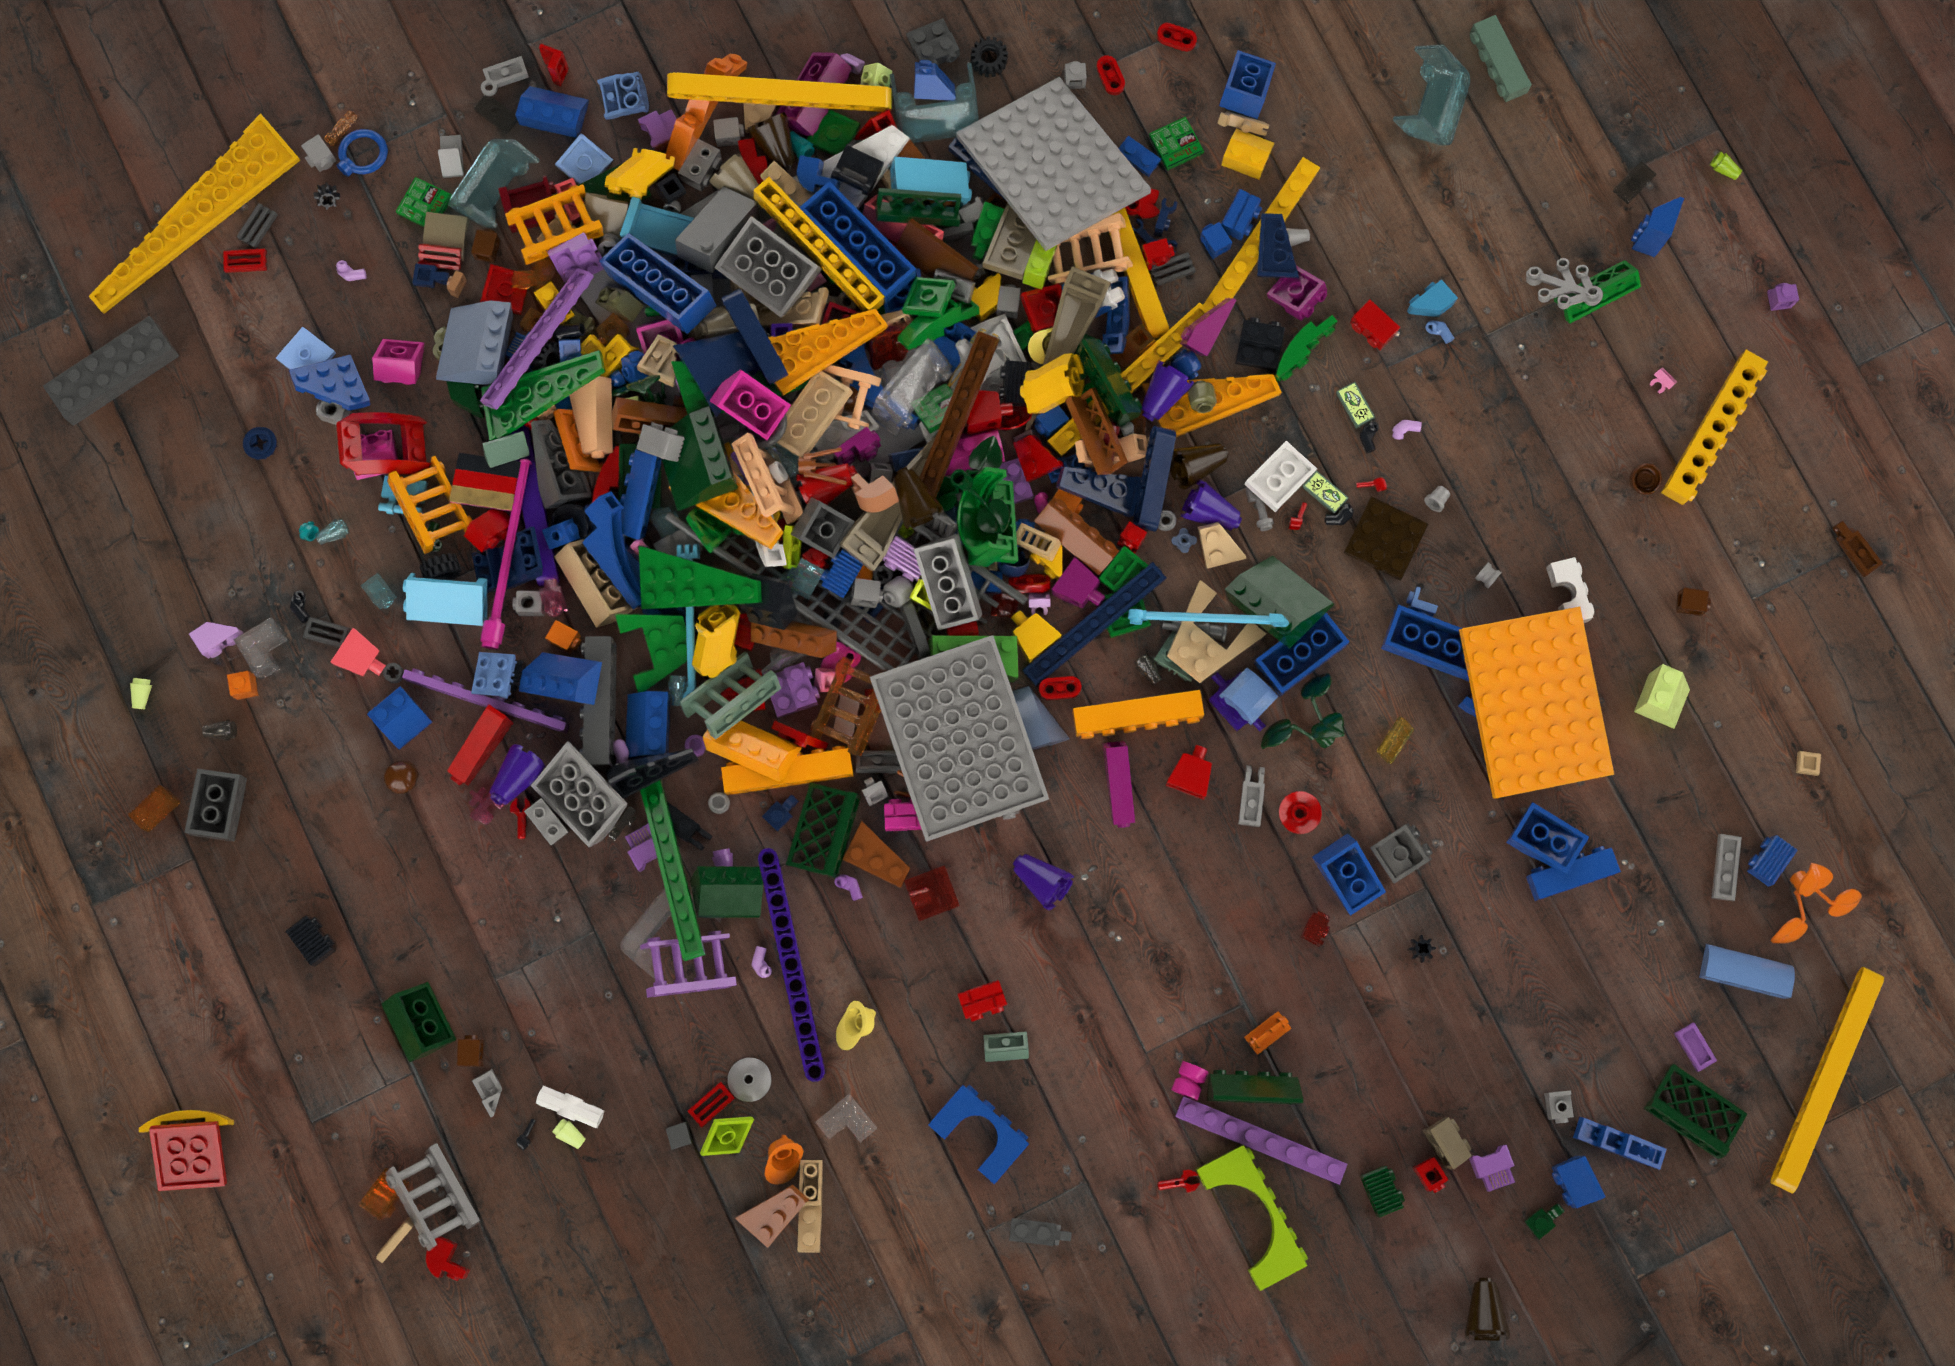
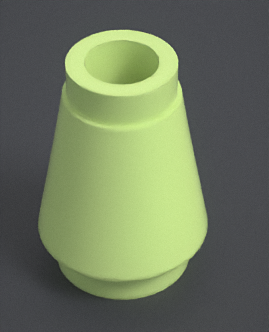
M133 678L132 683H130L132 708L145 709L152 685H150L151 680Z
M564 1118L552 1131L557 1139L577 1149L586 1140L572 1122Z

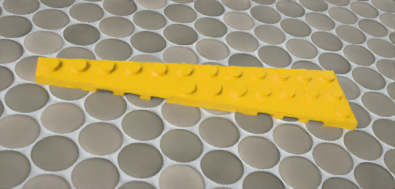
M261 113L243 131L244 134L238 141H234L229 146L230 149L223 157L220 156L215 161L216 164L209 171H206L199 178V181L194 183L158 222L159 225L151 233L148 232L144 237L145 240L137 248L134 247L129 253L130 256L123 263H119L113 272L89 295L90 299L103 314L301 161Z

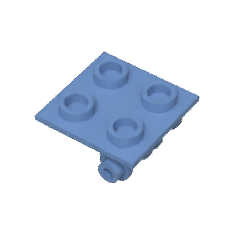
M479 652L471 694L499 696V698L508 699V695H511L510 683L514 681L511 677L515 675L512 672H514L515 664H517L515 655Z

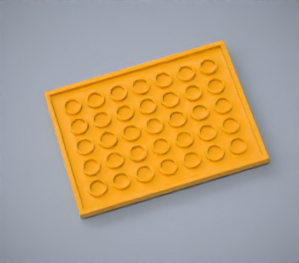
M1580 607L1459 629L1493 799L1614 775Z

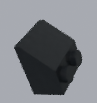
M753 573L750 578L761 581L762 603L744 604L749 622L785 630L798 615L789 582Z

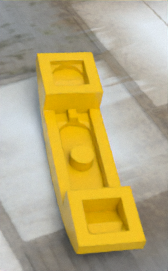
M176 1111L151 1119L139 1127V1132L147 1133L151 1126L168 1125V1122L205 1118V1122L218 1121L219 1126L234 1125V1120L208 1111Z

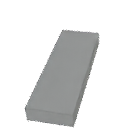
M1718 834L1711 898L1735 901L1742 837Z

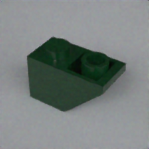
M446 381L450 398L456 406L478 418H484V404L480 401L481 398H479L477 392L481 390L479 384Z

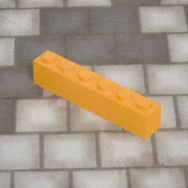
M1200 690L1078 707L1073 708L1072 714L1076 737L1081 736V739L1093 738L1094 734L1102 733L1103 736L1114 735L1115 731L1123 730L1124 733L1135 732L1136 728L1145 727V730H1152L1158 728L1157 725L1166 724V727L1179 725L1178 722L1187 721V724L1198 723L1204 717L1201 692Z
M836 746L832 748V751L824 752V749L812 750L811 754L806 755L799 752L781 782L735 762L726 763V767H721L724 793L726 795L854 777L850 749H845V746Z

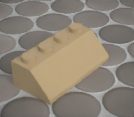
M585 539L567 543L554 558L597 628L616 621L614 614H628L633 609L627 604L625 598L600 568L594 557L587 551V548L582 543Z

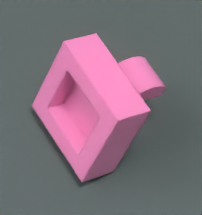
M1662 367L1654 374L1657 378L1653 379L1650 385L1653 386L1656 382H1660L1662 384V388L1658 391L1660 394L1666 390V387L1668 389L1672 388L1677 381Z

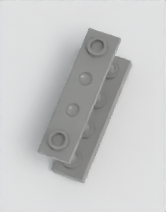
M437 1143L425 1151V1159L397 1173L394 1166L386 1172L387 1184L391 1189L394 1188L419 1233V1242L428 1251L437 1245L435 1239L459 1225H465L468 1230L480 1221ZM427 1167H433L437 1174L436 1178L410 1192L407 1191L402 1182L404 1179ZM438 1186L444 1187L447 1192L446 1198L420 1212L418 1211L413 1201L414 1199ZM450 1205L454 1206L458 1212L457 1217L432 1231L428 1229L424 1219Z

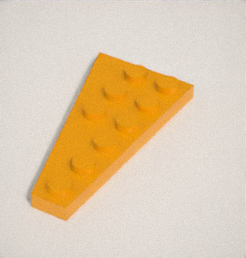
M872 309L841 320L835 319L822 325L816 324L786 332V334L777 337H768L788 373V376L775 382V386L784 396L888 328L887 323L876 309Z
M1274 374L1252 375L1241 378L1226 377V379L1187 380L1188 383L1189 381L1194 383L1197 381L1211 383L1215 389L1216 405L1210 412L1198 413L1191 408L1187 391L1157 422L1159 427L1175 430L1176 437H1179L1277 397L1282 392ZM1143 383L1141 385L1145 395L1147 393L1149 383Z
M734 471L738 489L695 505L770 550L783 534L782 529L771 516L768 518L763 516L755 496H753Z

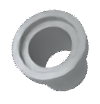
M1437 486L1431 494L1425 497L1424 502L1431 510L1441 512L1444 509V504L1450 497V492L1443 486Z

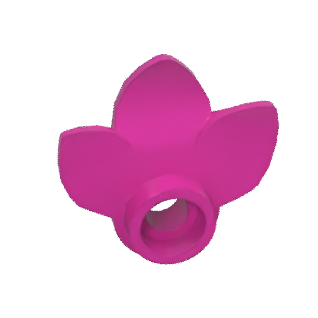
M836 642V652L826 656L820 668L841 670L840 684H843L854 676L855 667L860 663L861 655L850 647H846L843 643ZM849 653H852L854 655L852 661L847 660V655Z

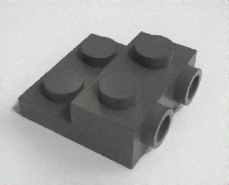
M943 18L906 33L907 40L918 62L920 60H929L939 66L945 62H953L960 56V49Z
M1409 823L1370 847L1394 884L1432 860L1430 856L1433 854L1431 848L1427 843H1421L1418 838L1421 836L1419 830L1415 825L1410 826Z

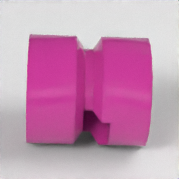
M1182 1061L1179 1068L1181 1077L1175 1079L1171 1090L1198 1101L1202 1091L1199 1085L1205 1082L1209 1072L1196 1065Z

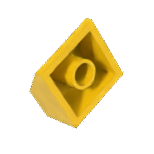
M1236 128L1225 151L1221 165L1260 180L1274 142L1251 133H1244Z

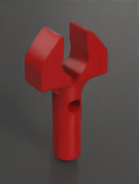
M516 798L510 805V813L517 815V838L525 839L527 815L524 811L532 806V804L525 798V808L521 812L518 809L519 799Z
M1190 1169L1182 1170L1183 1174L1180 1178L1159 1181L1157 1187L1159 1190L1183 1187L1186 1189V1193L1193 1192L1200 1183L1190 1185L1184 1181L1188 1177L1198 1176V1174Z

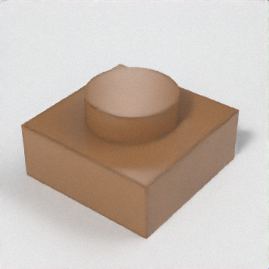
M456 270L454 275L449 277L447 290L450 295L459 298L467 282L465 275Z

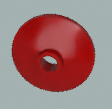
M1013 406V415L1002 416L1001 427L998 429L1011 430L1021 427L1031 419L1032 414H1028L1027 407Z
M1303 791L1290 793L1282 800L1279 806V819L1282 825L1292 833H1309L1321 821V805L1310 793ZM1297 810H1301L1303 812V816L1301 818L1296 816L1295 812Z

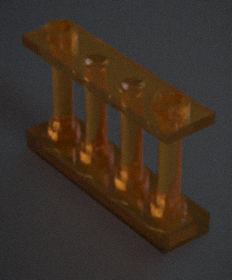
M843 656L836 664V674L819 715L811 724L810 736L821 739L822 734H825L848 744L849 749L847 752L861 757L881 709L874 689L871 696L867 697L843 687L847 674L869 684H872L870 677L873 676L851 667L853 660ZM838 695H843L864 704L866 708L863 715L859 717L834 706ZM830 715H835L856 724L857 730L855 734L849 736L826 726Z

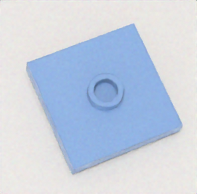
M581 133L555 163V166L568 177L574 178L575 182L579 185L605 172L613 162V159Z
M302 327L276 359L290 370L330 360L336 352Z

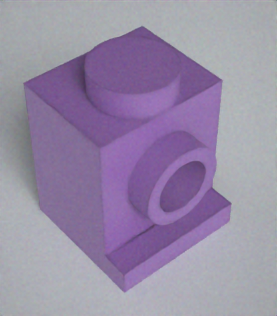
M1781 283L1776 285L1774 289L1767 291L1771 311L1792 308L1799 301L1796 284Z

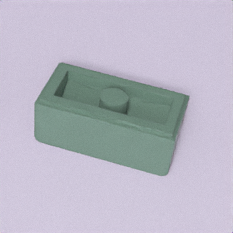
M523 431L482 444L484 456L490 468L529 456V449Z
M1027 1032L983 1035L986 1062L1029 1058Z

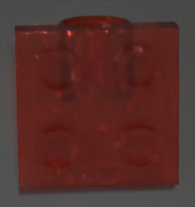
M908 322L889 326L886 330L869 340L870 366L873 370L912 360V354L916 353V348L908 350L898 341V336L909 325Z
M945 865L904 880L919 922L960 907Z

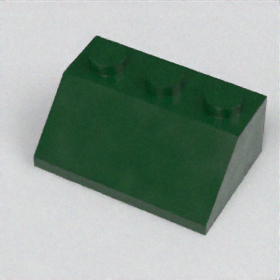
M697 866L690 879L697 918L760 917L763 882L759 867Z
M429 982L393 994L381 1004L409 1063L426 1057L457 1040Z

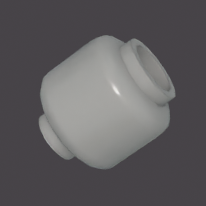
M897 576L889 581L883 588L885 602L896 608L902 607V605L911 600L909 597L915 587L913 582L902 576Z

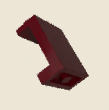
M543 176V181L509 191L506 186L498 188L504 212L508 213L513 208H521L553 196L556 193L553 181L549 182L547 176ZM555 209L543 213L547 224L555 219ZM535 216L524 220L527 229L539 226ZM516 224L509 226L512 233L519 232Z

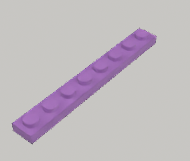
M578 268L574 271L480 399L485 406L497 410L504 403L505 398L517 385L520 377L528 370L529 365L541 352L548 339L553 336V332L558 325L564 321L567 313L577 303L583 291L588 288L591 280L594 278L589 271Z
M414 668L412 671L404 670L402 678L407 682L483 707H487L489 704L501 713L565 734L568 732L569 725L563 717L553 715L551 718L545 716V712L533 708L530 711L524 709L525 705L514 701L512 704L505 703V699L499 698V696H492L490 698L484 695L471 694V691L464 689L465 686L460 683L452 682L451 685L445 683V679L439 676L432 675V678L426 677L423 671Z
M1184 1096L1175 1115L1176 1118L1340 1185L1348 1165Z

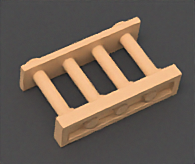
M1121 213L1110 215L1061 242L1071 243L1075 268L1091 274L1098 269L1103 272L1110 269L1122 272L1127 270L1128 267L1133 266L1128 256L1123 257L1119 231L1121 228L1126 227ZM1110 232L1115 259L1103 262L1099 236L1101 233ZM1090 237L1095 264L1083 267L1079 241L1081 238ZM1061 243L1057 245L1053 257L1055 274L1048 276V280L1052 285L1060 283V286L1065 284L1070 272H1063L1059 248Z
M832 365L822 370L834 379L835 377H840L842 384L850 387L853 381L859 382L858 386H860L852 418L842 416L843 406L834 420L848 423L847 427L860 430V426L869 427L868 423L860 421L868 388L870 389L871 385L879 387L881 378Z
M746 433L731 443L763 516L768 518L780 510L787 525L797 521L804 509L789 475L788 479L780 484L773 478L769 470V465L775 461L781 463L784 467L775 444L768 448L759 449L753 435L750 433Z

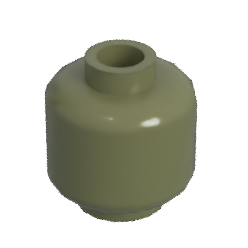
M1197 381L1188 390L1190 406L1198 413L1210 412L1217 403L1215 389L1211 383Z

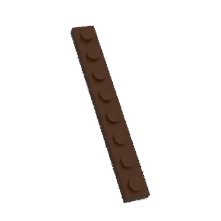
M980 331L976 335L919 477L935 498L999 342L998 338Z

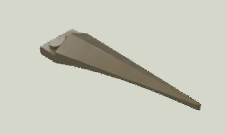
M1073 266L1071 267L1063 286L1043 366L1063 354L1075 353L1103 305L1111 285L1110 281ZM1032 414L1031 419L1027 422L1026 431L1030 430L1038 414Z
M937 433L906 466L908 470L913 469L919 477ZM899 502L880 512L865 511L852 525L839 544L871 571L877 568L887 554L902 520Z

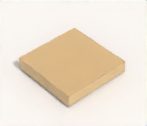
M407 1217L378 1252L376 1259L381 1263L385 1261L412 1229L414 1224L410 1217Z

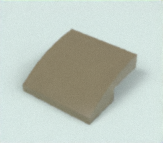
M586 192L584 205L591 220H600L604 234H615L621 240L620 232L626 217L628 202L608 199L605 195ZM581 219L580 227L584 225L582 219Z
M426 212L423 244L461 248V261L464 262L467 247L468 217ZM425 250V253L456 257L454 253Z

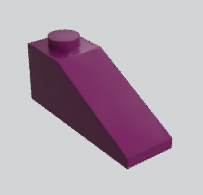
M1225 298L1190 324L1189 327H1186L1182 332L1180 344L1200 356H1208L1236 300L1234 298Z

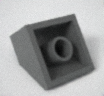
M811 497L791 535L834 559L841 547L839 545L855 521Z

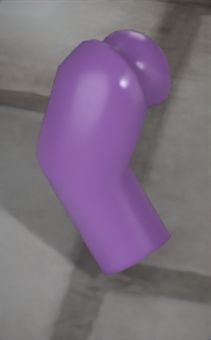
M845 874L835 878V885L849 890L853 901L863 898L855 878Z

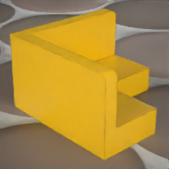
M590 334L581 344L582 355L598 350L602 353L605 372L601 376L609 378V375L617 369L620 373L622 372L621 358L629 355L631 352L641 351L638 347L631 346L621 334H617L606 347L594 334Z

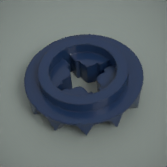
M253 428L247 432L243 439L244 451L249 457L256 460L267 459L270 455H274V450L277 447V438L268 428ZM258 437L263 442L267 441L263 444V450H261L258 446L255 447V445L258 444Z

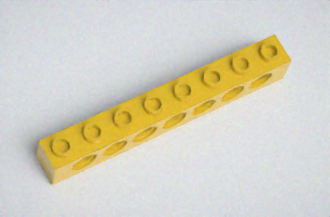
M770 177L766 178L753 190L756 202L822 268L862 312L872 309L878 310L884 304L885 296Z
M1747 349L1739 356L1661 491L1662 494L1681 505H1684L1688 500L1691 502L1698 492L1695 488L1698 483L1702 484L1708 475L1705 472L1707 467L1713 466L1718 457L1715 455L1718 448L1721 450L1728 440L1725 438L1728 431L1732 432L1738 422L1735 420L1737 415H1742L1748 405L1745 401L1748 397L1751 398L1758 388L1755 386L1758 380L1761 381L1765 376L1767 370L1764 368L1768 361ZM1742 373L1747 374L1750 380L1744 379ZM1732 390L1737 391L1740 394V398L1735 397ZM1722 408H1727L1730 411V415L1725 414ZM1713 425H1717L1720 428V432L1715 431ZM1703 442H1707L1710 445V449H1706L1703 446ZM1693 459L1700 462V467L1693 464ZM1682 477H1688L1690 484H1686Z

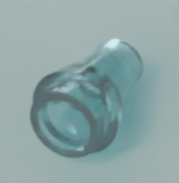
M334 519L320 532L316 533L315 536L317 541L323 545L327 542L346 538V535L349 534V529L343 519Z
M670 676V681L667 682L671 706H681L679 701L683 699V695L688 687L687 676Z

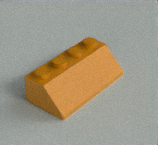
M741 720L716 740L710 736L708 729L703 735L707 751L779 782L782 781L802 749L801 746Z

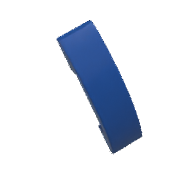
M1127 276L1118 277V281L1110 285L1111 289L1120 287L1125 296L1123 300L1117 303V308L1111 309L1107 313L1106 334H1103L1102 344H1107L1111 354L1123 353L1127 342L1130 318V294Z

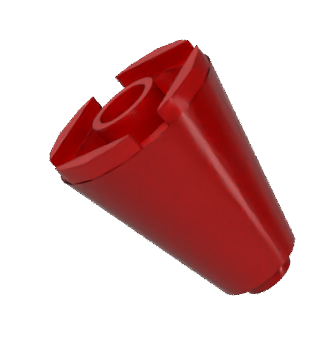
M848 463L819 468L816 469V472H812L844 480L847 482L846 485L804 477V474H797L796 480L797 482L801 480L802 486L799 487V490L806 504L813 497L827 505L853 485L851 477L857 474V471L853 465L850 466Z

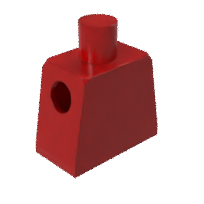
M979 390L966 422L968 435L1000 428L1002 416L1013 415L1012 403H1000L997 391Z
M1195 745L1192 755L1183 753L1165 786L1204 800L1208 790L1212 767L1211 762L1204 760L1208 749Z

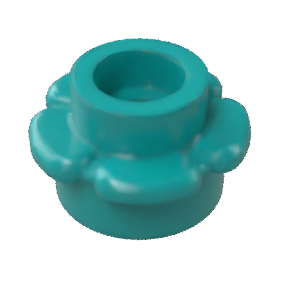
M313 521L303 523L299 528V536L302 540L313 541L319 533V528L314 525Z

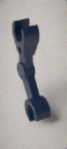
M1136 219V223L1140 228L1135 229L1132 225L1134 234H1138L1146 244L1157 241L1143 228L1142 220ZM1167 240L1168 245L1172 244V246L1177 247L1178 243L1176 241Z

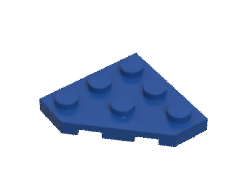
M351 354L289 370L295 390L303 394L308 392L315 395V398L330 404L331 402L337 403L348 411L370 406L369 397Z

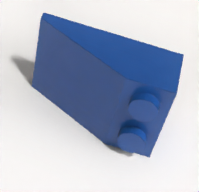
M1237 50L1219 106L1247 117L1258 119L1276 63Z
M1532 802L1527 807L1506 843L1520 852L1567 874L1589 836Z
M1348 833L1312 856L1321 874L1350 916L1386 893L1359 844Z

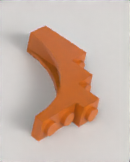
M730 53L723 59L714 58L707 63L704 74L738 77L746 69L748 62L742 60L739 55ZM689 99L685 114L675 121L665 153L666 159L670 160V156L675 157L674 169L680 171L696 141L700 139L719 101Z

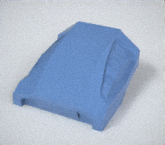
M639 72L615 74L597 80L602 93L605 109L604 118L606 120L640 112L647 113L649 111L646 87Z
M1246 668L1220 694V697L1224 698L1228 705L1232 708L1234 707L1241 717L1252 725L1278 698V695L1249 668Z

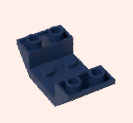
M529 527L516 533L517 540H515L506 590L520 586L543 574L534 527ZM505 545L499 548H489L484 552L478 550L472 553L477 580L478 578L487 579V593L496 592Z

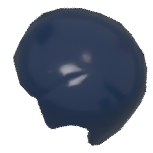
M1022 551L1018 553V562L1015 564L997 562V567L1005 576L1017 578L1024 575L1027 571L1030 558H1026L1025 552Z

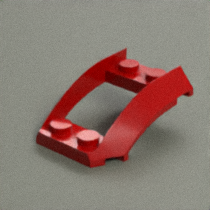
M352 413L336 423L340 464L346 469L350 468L353 470L355 476L389 474L397 471L398 475L410 476L428 469L431 463L426 462L423 425L427 422L420 416L399 413ZM380 423L400 425L404 460H363L359 424Z

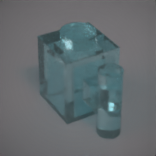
M801 558L797 568L792 567L786 577L790 580V589L809 600L824 570Z

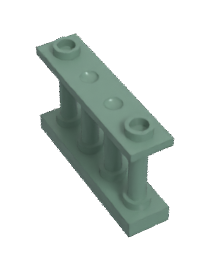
M743 652L737 657L735 664L724 669L717 677L708 679L679 701L687 718L695 712L703 717L710 736L716 740L782 688L773 671L770 670L764 676H761L753 670L748 653ZM745 674L755 681L747 689L736 682ZM728 687L739 694L730 702L720 695ZM711 700L722 706L714 714L703 707Z

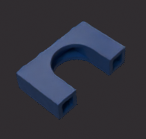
M962 1085L928 1126L945 1140L955 1127L967 1117L981 1116L988 1119L997 1131V1145L978 1170L995 1184L1029 1145L1026 1141L1029 1137L1020 1129L1014 1131L1010 1127L1012 1122L1003 1114L1000 1117L993 1112L995 1107L986 1099L982 1102L976 1096L979 1093L972 1086L968 1085L966 1088Z

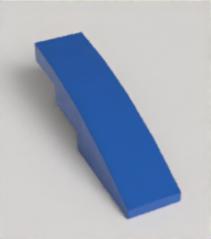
M1579 1117L1573 1136L1577 1140L1658 1170L1661 1169L1667 1150L1634 1135L1601 1125L1583 1117Z

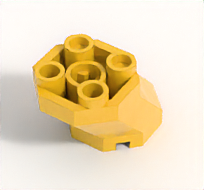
M633 148L632 157L606 176L605 187L608 188L609 193L621 195L622 192L629 193V197L642 200V196H647L648 188L674 168L675 157L670 156L669 160L666 159V154L648 149H641V153H638V148Z
M1073 353L1063 354L1036 370L1026 372L1024 385L1020 387V395L1025 400L1028 414L1046 413L1064 403L1070 396L1081 397L1085 383L1084 380H1080V374H1084V367L1079 355H1074Z
M734 604L721 607L719 605L710 606L698 616L699 624L697 622L695 624L698 636L692 665L695 671L702 676L708 675L709 678H715L724 669L737 662V650L734 642L740 612Z

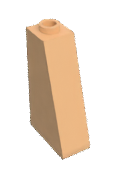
M598 376L569 395L582 452L596 459L604 458V455L613 453L611 378Z

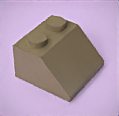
M1444 1117L1422 1130L1445 1169L1453 1170L1471 1157L1469 1152L1471 1147L1465 1138L1461 1139L1458 1134L1460 1129L1454 1119L1450 1120L1449 1117Z

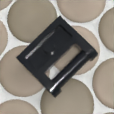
M846 144L836 168L832 171L831 178L862 191L863 195L869 196L885 163ZM844 168H847L868 178L866 183H863L842 172Z

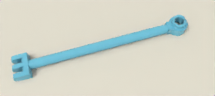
M685 544L684 553L683 545H677V556L692 561L693 559H700L699 544H693L692 552L691 544ZM686 607L688 687L683 698L698 688L696 687V671L692 665L695 651L694 607Z
M1130 609L1128 612L1130 624L1141 625L1144 620L1271 624L1274 627H1287L1289 625L1288 619L1282 614L1272 613L1269 616L1155 612L1140 609Z

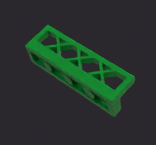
M1624 260L1591 277L1592 285L1601 288L1603 291L1602 300L1594 306H1589L1582 302L1563 309L1565 320L1568 323H1572L1640 288L1641 282L1638 269ZM1622 269H1626L1624 272L1617 273ZM1603 279H1609L1605 282H1599ZM1575 293L1567 294L1569 297L1578 295Z

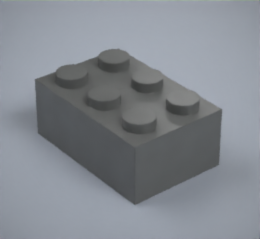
M197 769L184 833L197 837L235 842L247 778L238 774Z

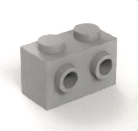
M698 139L678 172L680 181L702 192L705 186H709V180L714 170H717L722 163L720 149Z

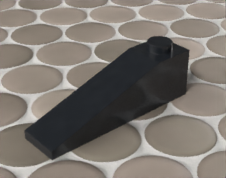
M691 748L617 763L607 770V779L612 788L625 799L698 761V758Z

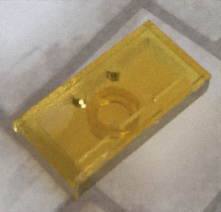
M1398 717L1376 752L1387 763L1392 764L1413 733L1414 728L1404 718Z

